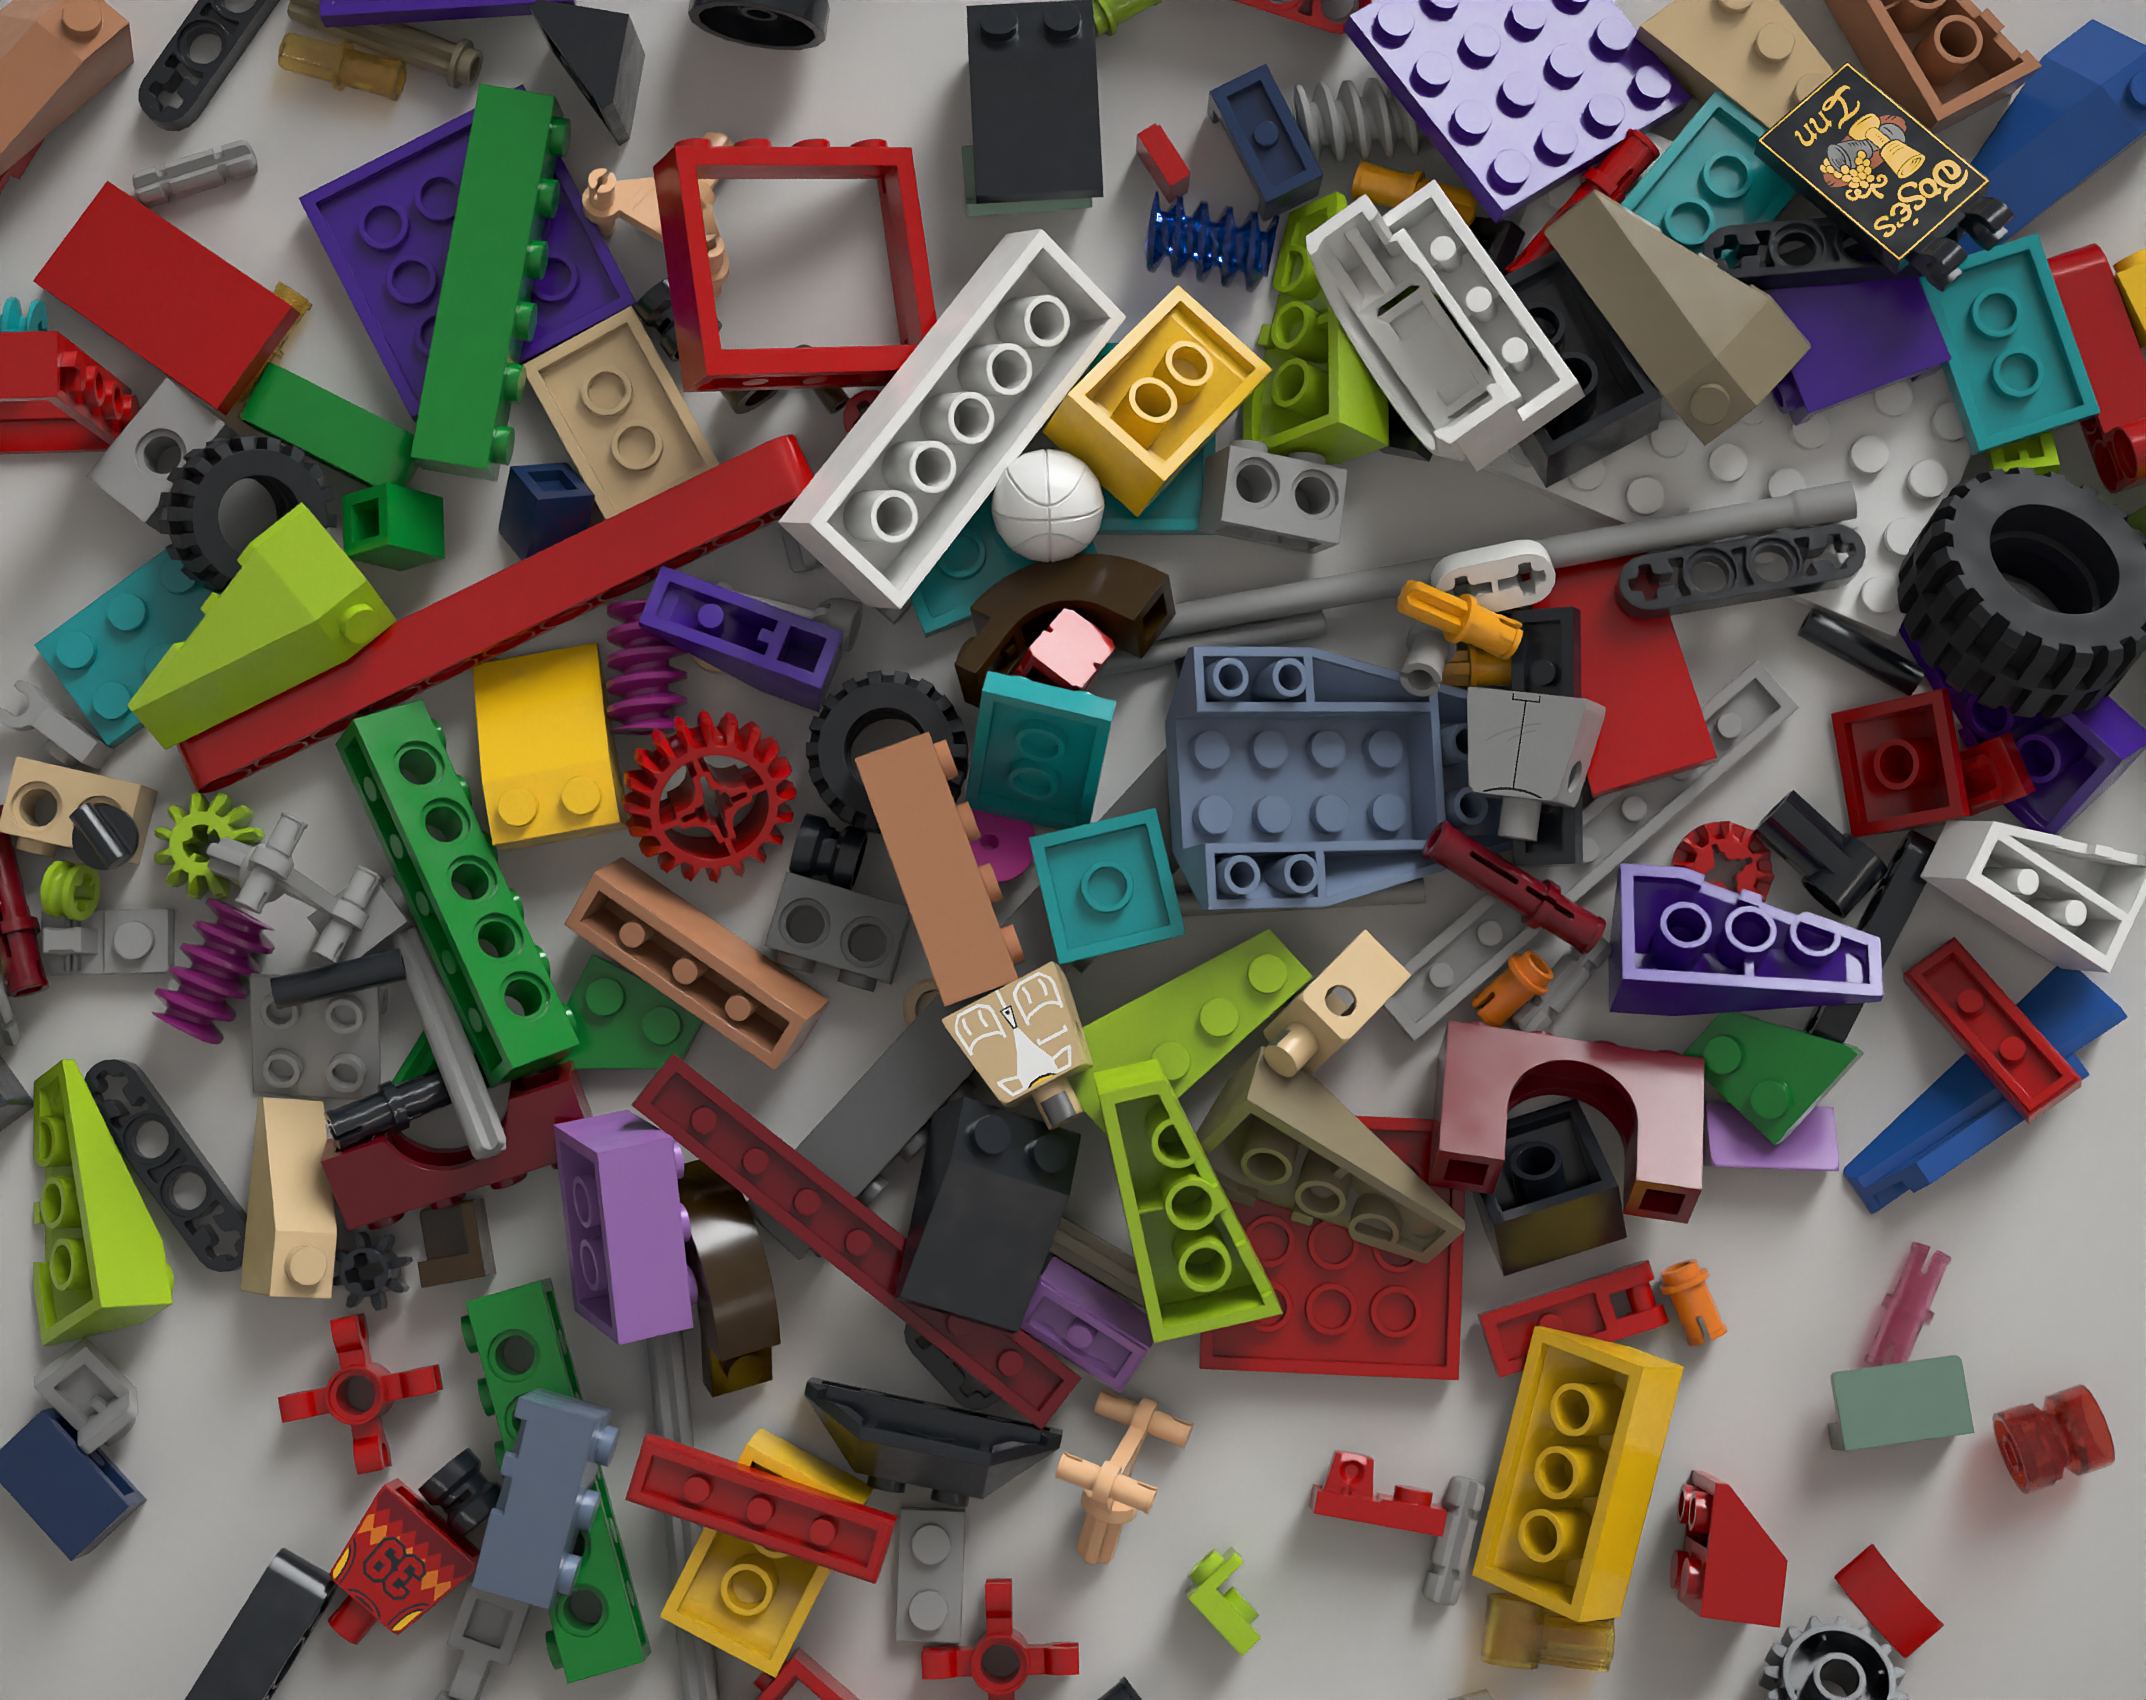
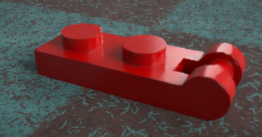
M1649 1260L1635 1262L1589 1279L1477 1314L1496 1375L1502 1378L1524 1370L1535 1326H1543L1614 1342L1669 1323L1663 1303L1656 1304L1649 1281L1655 1279ZM1625 1290L1632 1311L1616 1317L1609 1295Z

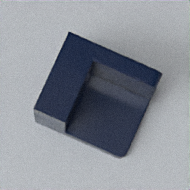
M567 462L510 466L498 527L499 533L522 561L588 529L595 494Z

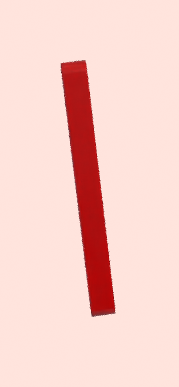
M789 434L767 441L393 623L347 661L177 744L176 747L196 791L206 794L230 786L346 730L353 719L387 710L655 580L662 565L676 570L781 519L814 477L796 436Z

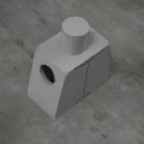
M1468 687L1469 787L1473 793L1503 800L1497 836L1537 841L1542 804L1569 808L1575 807L1578 803L1605 718V706L1584 698Z

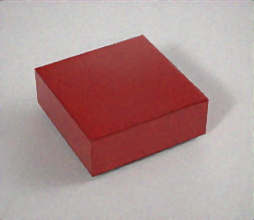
M1154 123L1138 133L1136 153L1168 203L1170 204L1188 193L1190 170L1161 125L1157 126Z

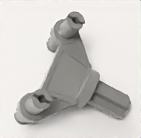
M285 812L281 813L276 827L269 840L265 843L252 847L224 837L218 844L211 843L206 851L210 856L207 865L208 869L214 874L240 884L241 891L234 901L244 908L261 914L265 903L276 901L283 894H286L330 916L331 919H329L312 952L334 964L338 963V959L353 929L362 931L369 918V915L363 912V910L366 908L379 881L382 880V877L374 871L357 865L340 900L294 869L291 854L304 830L307 829L308 824Z

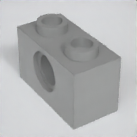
M166 378L88 472L86 477L140 520L160 533L158 520L167 519V507L158 506L161 492H170L173 483L167 480L170 472L165 474L158 473L157 461L161 453L170 447H180L181 460L177 467H183L187 463L183 456L192 449H203L207 446L206 442L218 438H232L240 435L174 382Z

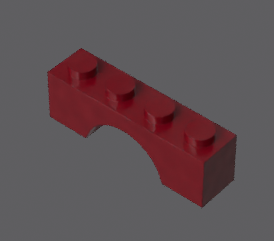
M573 1060L511 1081L508 1106L500 1120L506 1136V1150L499 1155L478 1160L473 1157L469 1145L458 1148H434L420 1144L402 1132L396 1133L395 1129L392 1128L352 1144L342 1151L337 1148L333 1138L327 1139L321 1164L348 1231L365 1225L370 1230H377L398 1222L404 1217L405 1212L429 1205V1208L433 1210L443 1209L461 1201L466 1196V1192L490 1185L495 1190L504 1189L524 1180L527 1177V1172L549 1165L553 1169H558L553 1125L593 1117Z

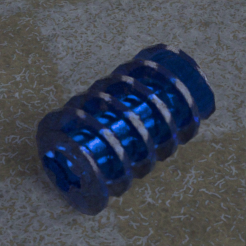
M1156 191L1144 245L1148 272L1155 273L1164 258L1169 257L1172 276L1179 278L1188 264L1194 262L1197 282L1204 283L1214 267H1218L1221 285L1225 288H1229L1237 274L1243 272L1246 291L1253 293L1263 277H1268L1280 216L1275 215L1267 229L1261 231L1258 212L1250 210L1241 226H1236L1233 207L1230 205H1225L1217 220L1212 221L1208 201L1201 200L1193 214L1187 216L1183 196L1176 195L1167 211H1162L1159 193Z

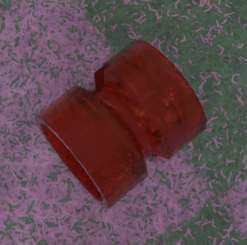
M2078 1384L2046 1395L2042 1411L2033 1403L2027 1405L2020 1404L1996 1412L1992 1417L1993 1430L2001 1456L2009 1474L2022 1493L2029 1494L2055 1485L2057 1480L2063 1479L2064 1467L2074 1475L2081 1476L2111 1466L2115 1461V1449L2107 1422L2097 1401L2085 1385Z

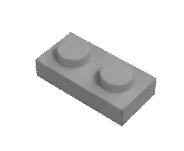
M901 1507L895 1641L960 1643L966 1509Z

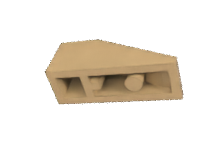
M258 1097L240 1284L241 1291L271 1297L331 1299L337 1226L333 1191L321 1164L327 1142L324 1101Z

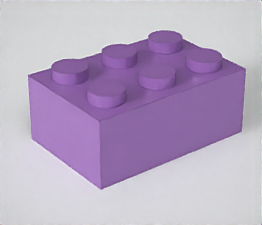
M629 1110L553 1125L575 1312L618 1345L693 1328L691 1305L697 1303L698 1289L695 1276L686 1263L684 1242H688L691 1238V1224L687 1210L680 1203L677 1179H681L684 1176V1160L679 1144L673 1140L672 1136Z

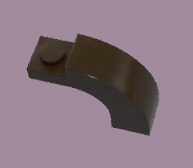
M1084 553L1055 562L1039 561L1004 577L983 593L970 607L977 635L976 637L969 638L962 645L954 663L964 701L980 708L982 689L987 672L992 671L1013 676L1016 669L1021 665L1020 663L1029 647L1047 630L1064 608L1075 611L1085 620L1096 625L1102 633L1113 640L1116 648L1142 659L1176 615L1169 575L1132 559L1107 554Z
M700 1159L684 1163V1176L677 1180L680 1203L685 1206L691 1224V1238L688 1242H684L686 1263L695 1276L698 1289L697 1308L701 1333L703 1384L713 1398L773 1380L772 1346L781 1344L779 1318L764 1248L743 1193Z

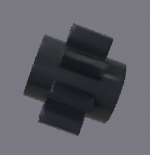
M366 1231L358 1232L354 1236L357 1249L351 1252L342 1249L336 1250L335 1259L341 1262L340 1275L333 1277L332 1286L343 1285L350 1292L346 1302L348 1308L357 1307L362 1303L364 1297L370 1296L374 1309L376 1311L387 1308L388 1303L385 1292L389 1290L399 1293L408 1292L410 1287L406 1282L400 1280L401 1267L409 1265L413 1262V1259L409 1256L398 1257L391 1250L396 1237L393 1234L383 1236L377 1246H372ZM368 1260L369 1262L380 1261L383 1266V1274L374 1277V1282L372 1280H361L359 1276V1268L365 1267L368 1264Z

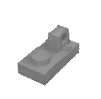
M168 908L95 910L87 920L75 921L67 918V916L61 918L47 915L45 911H41V961L46 976L168 973L167 969L169 966H174L175 910Z

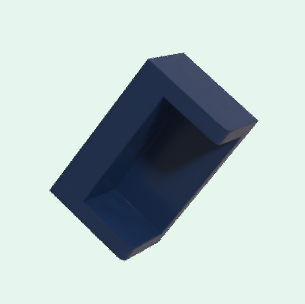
M1267 64L1209 91L1207 113L1213 124L1221 122L1259 197L1257 211L1263 222L1319 195L1323 173Z
M54 1407L42 1410L0 1449V1484L70 1561L92 1552L147 1500L100 1447L86 1455L78 1446L77 1430Z

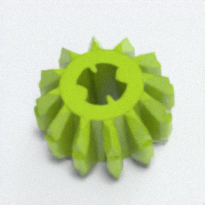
M198 792L190 795L189 800L190 814L177 805L168 807L169 817L176 825L173 830L166 827H157L154 830L155 837L169 842V848L159 850L154 854L153 858L157 864L173 865L165 881L170 886L176 888L187 883L188 897L201 900L208 889H210L214 898L224 900L229 897L230 893L229 879L214 874L208 869L207 865L210 858L200 855L199 847L208 844V834L220 838V841L222 838L228 837L251 845L263 840L265 833L263 829L258 827L245 828L251 821L254 812L245 805L232 810L231 796L217 793L211 804H209L205 795ZM231 880L233 883H235V884H237L238 886H240V884H239L238 882H235V881Z

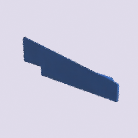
M2058 966L2016 1004L2082 1080L2090 1074L2077 1055L2073 1053L2128 1018L2121 1006L2080 970L2061 969ZM1965 1053L1845 1166L1844 1175L1870 1214H1874L1909 1189L1915 1193L1932 1184L2024 1121V1118Z

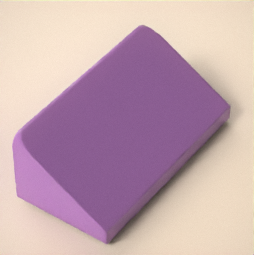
M1704 1102L1703 1166L1839 1171V1151L1834 1107L1816 1106L1782 1144L1774 1145L1731 1103Z
M1057 1257L1051 1259L1038 1279L1020 1326L1021 1330L1119 1393L1126 1386L1154 1343L1147 1316L1144 1312Z

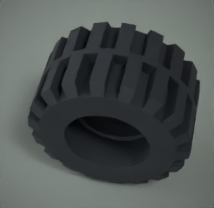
M235 436L208 441L205 448L192 449L183 456L187 463L183 467H173L167 477V480L172 482L173 486L170 492H161L158 505L167 507V519L158 520L160 534H169L172 544L166 546L165 549L171 560H180L184 564L180 571L190 580L204 583L203 588L216 593H222L242 566L237 561L241 554L233 550L225 541L218 522L219 506L224 494L234 483L241 479H253L269 492L276 508V522L302 502L325 530L327 527L337 528V514L327 513L326 502L335 500L331 486H320L318 479L324 473L316 463H306L302 460L305 452L294 445L283 446L280 444L281 440L271 437Z
M881 670L867 672L868 678L856 682L853 677L842 683L844 689L835 696L830 693L821 703L824 708L818 717L813 716L809 726L811 731L810 742H806V757L809 760L810 766L808 772L822 800L833 814L843 822L877 834H881L867 792L863 782L856 776L851 764L853 743L860 732L867 726L884 719H899L913 725L920 734L929 731L933 744L946 739L959 777L947 781L955 803L961 795L960 789L964 780H967L969 770L968 741L962 721L958 717L953 704L945 694L942 696L938 693L933 684L923 678L917 681L910 678L909 673L895 671L894 675H883Z

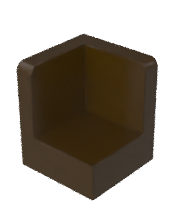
M484 1198L461 1201L443 1209L433 1210L426 1208L421 1210L420 1221L427 1261L417 1262L421 1288L497 1274Z

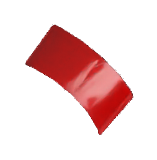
M1874 1544L1869 1545L1834 1576L1835 1580L1859 1610L1904 1658L1910 1656L1944 1626L1901 1580Z

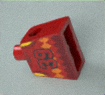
M396 1478L384 1484L378 1491L330 1571L329 1576L349 1595L329 1617L328 1623L337 1634L354 1645L359 1644L377 1621L381 1622L392 1633L399 1635L476 1572L481 1550L465 1536L459 1540L447 1526V1521L400 1479Z

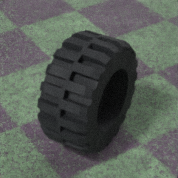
M2024 467L2011 468L2006 474L2003 469L1980 473L1975 478L1963 480L1952 488L1948 496L1942 499L1902 561L1898 573L1900 582L1897 588L1898 605L1900 612L1907 614L1903 622L1911 642L1919 641L1922 646L1920 650L1921 657L1931 669L1939 667L1948 676L1945 682L1958 692H1961L1964 688L1978 696L1977 703L1991 709H1996L1999 705L2010 708V715L2029 718L2034 717L2038 712L2042 713L2043 718L2069 716L2071 712L2086 711L2096 706L2103 697L2109 696L2146 649V536L2141 529L2133 530L2127 523L2128 515L2116 504L2110 507L2097 498L2100 492L2086 484H2083L2080 488L2067 482L2068 476L2052 471L2044 473L2043 476L2036 475L2034 468ZM2001 573L2015 576L2030 583L2043 592L2060 612L2046 609L2031 602L2018 593L2004 579Z

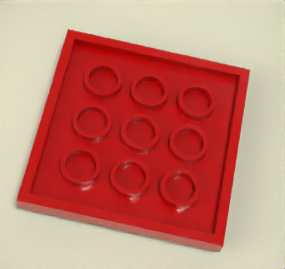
M1356 1116L1428 1185L1433 1119ZM1428 1185L1464 1220L1465 1190ZM1228 1199L1274 1289L1283 1314L1201 1332L1200 1369L1459 1380L1464 1232L1428 1264L1354 1241L1349 1234L1348 1228L1314 1218L1311 1226L1290 1220L1293 1210L1259 1199L1255 1200L1253 1207Z

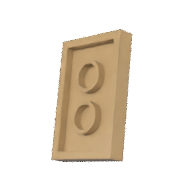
M632 306L523 364L526 367V377L585 484L595 494L594 500L605 520L720 465Z

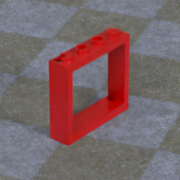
M690 138L675 143L674 147L653 166L684 392L886 386L937 322L912 147H888L887 141L883 139L862 140L852 144L850 147H830L828 140L819 138L802 140L793 144L792 147H774L771 145L770 140L764 138L742 140L733 146H712V142L709 139ZM698 179H877L901 345L721 349Z
M0 332V455L106 452L139 412V400L136 395H132V389L60 332Z

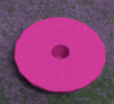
M971 809L981 835L980 839L969 842L978 867L991 863L998 884L1009 882L1022 875L1034 860L1029 841L1030 837L1035 836L1033 826L1029 822Z

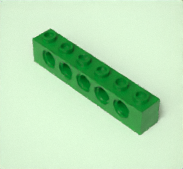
M422 699L353 719L336 742V748L491 1089L559 1064L580 1044L576 1036L577 1024L571 1009L565 1003H561L550 979L551 969L548 958L542 948L534 944L525 925L524 908L521 899L515 890L508 888L497 864V848L492 845L491 836L486 831H482L471 807L472 796L469 786L461 775L456 774L446 753V739L442 727L437 720L430 718ZM400 769H406L415 774L420 785L407 781L401 774ZM425 825H431L439 829L443 833L446 842L433 838L428 833ZM452 882L464 885L471 893L472 900L465 899L457 894L452 886ZM478 939L490 942L497 950L499 958L486 954L481 949ZM504 996L517 1000L523 1007L525 1016L512 1012L507 1006Z
M551 1278L466 1301L468 1315L461 1316V1328L466 1346L471 1354L479 1352L485 1377L478 1379L477 1382L482 1407L488 1417L496 1415L502 1440L494 1444L499 1470H501L506 1451H513L521 1424V1419L514 1417L518 1397L538 1388H543L583 1400ZM512 1336L523 1337L533 1348L534 1360L526 1372L512 1369L505 1361L504 1347ZM598 1465L591 1489L601 1493L595 1520L590 1531L579 1530L585 1540V1551L582 1556L581 1568L571 1596L561 1594L559 1601L548 1610L553 1630L546 1631L545 1633L548 1655L555 1670L564 1669L567 1684L642 1663L652 1653L601 1465ZM588 1590L598 1596L603 1609L600 1620L584 1622L576 1617L571 1607V1599L575 1591Z

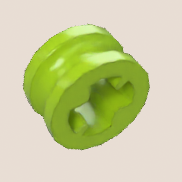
M66 860L54 861L48 867L40 887V900L42 908L47 915L57 918L67 916V918L75 921L87 920L93 914L101 894V881L96 869L84 863L75 865Z

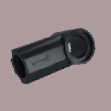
M1794 790L1790 791L1777 803L1754 829L1758 837L1803 877L1801 883L1808 893L1824 908L1840 918H1845L1888 871L1885 863L1872 849L1849 833L1841 834Z

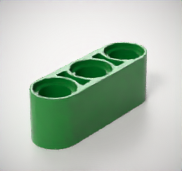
M270 362L266 363L237 417L245 424L268 437L281 440L280 443L286 446L294 445L305 452L306 456L369 488L386 482L408 487L419 467L410 457L414 439L413 434Z

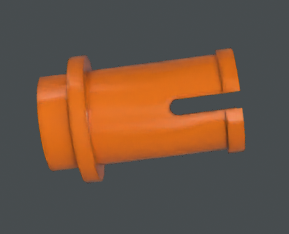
M1527 949L1522 954L1513 953L1507 960L1508 967L1483 991L1471 999L1473 1008L1478 1009L1484 1005L1477 1014L1489 1026L1501 1028L1535 994L1543 996L1548 992V982L1553 979L1554 975L1547 962L1536 952Z
M1689 1259L1676 1263L1660 1272L1664 1282L1659 1287L1660 1292L1663 1295L1670 1296L1689 1346H1698L1706 1343L1704 1332L1697 1318L1698 1316L1702 1317L1712 1341L1727 1333V1327L1721 1320L1705 1282L1710 1276L1706 1268H1700L1696 1259Z

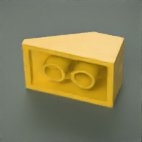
M1177 285L1066 395L1042 432L1063 451L1084 461L1097 477L1099 483L1138 517L1178 476L1273 369Z
M598 643L484 662L472 668L481 778L492 845L506 852L627 830L628 814L624 812L621 804L624 790L614 733L610 732L613 729L612 720L606 716V708L609 706Z
M761 1427L747 1442L738 1460V1463L866 1505L874 1488L867 1486L866 1482ZM704 1527L659 1617L776 1678L832 1570Z

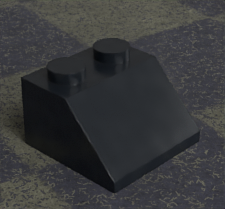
M1577 1099L1568 1100L1507 1120L1505 1160L1494 1193L1492 1195L1472 1192L1485 1234L1503 1276L1627 1238L1619 1185Z

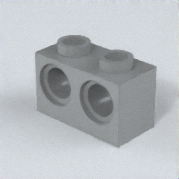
M1233 440L1229 446L1206 458L1198 531L1310 554H1316L1340 543L1348 469L1326 465V457L1319 454L1293 452L1289 454V457L1268 453V445L1262 442ZM1237 475L1243 476L1249 482L1252 489L1251 502L1246 501L1239 494L1236 487ZM1296 487L1301 488L1307 494L1310 501L1309 513H1305L1298 506L1295 499Z

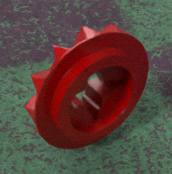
M1731 821L1712 822L1695 828L1681 840L1674 852L1671 867H1685L1707 875V871L1715 867L1713 859L1715 854L1711 847L1713 845L1716 854H1720L1725 862L1733 860L1738 862L1744 859L1747 864L1732 876L1733 892L1741 894L1742 889H1746L1763 895L1761 902H1766V897L1775 878L1770 859L1771 851L1764 846L1754 830ZM1708 881V883L1726 889V886L1722 881H1716L1714 883Z

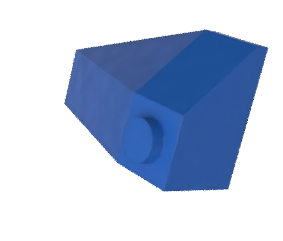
M2092 19L2040 59L2039 63L2042 67L2026 81L1978 154L1970 163L1991 180L1988 192L1984 197L1999 199L2014 213L2013 218L2003 226L2008 231L2007 236L1996 246L2006 242L2146 136L2145 44ZM1968 233L1961 237L1958 245L1964 249L1967 255L1985 250L1976 244Z

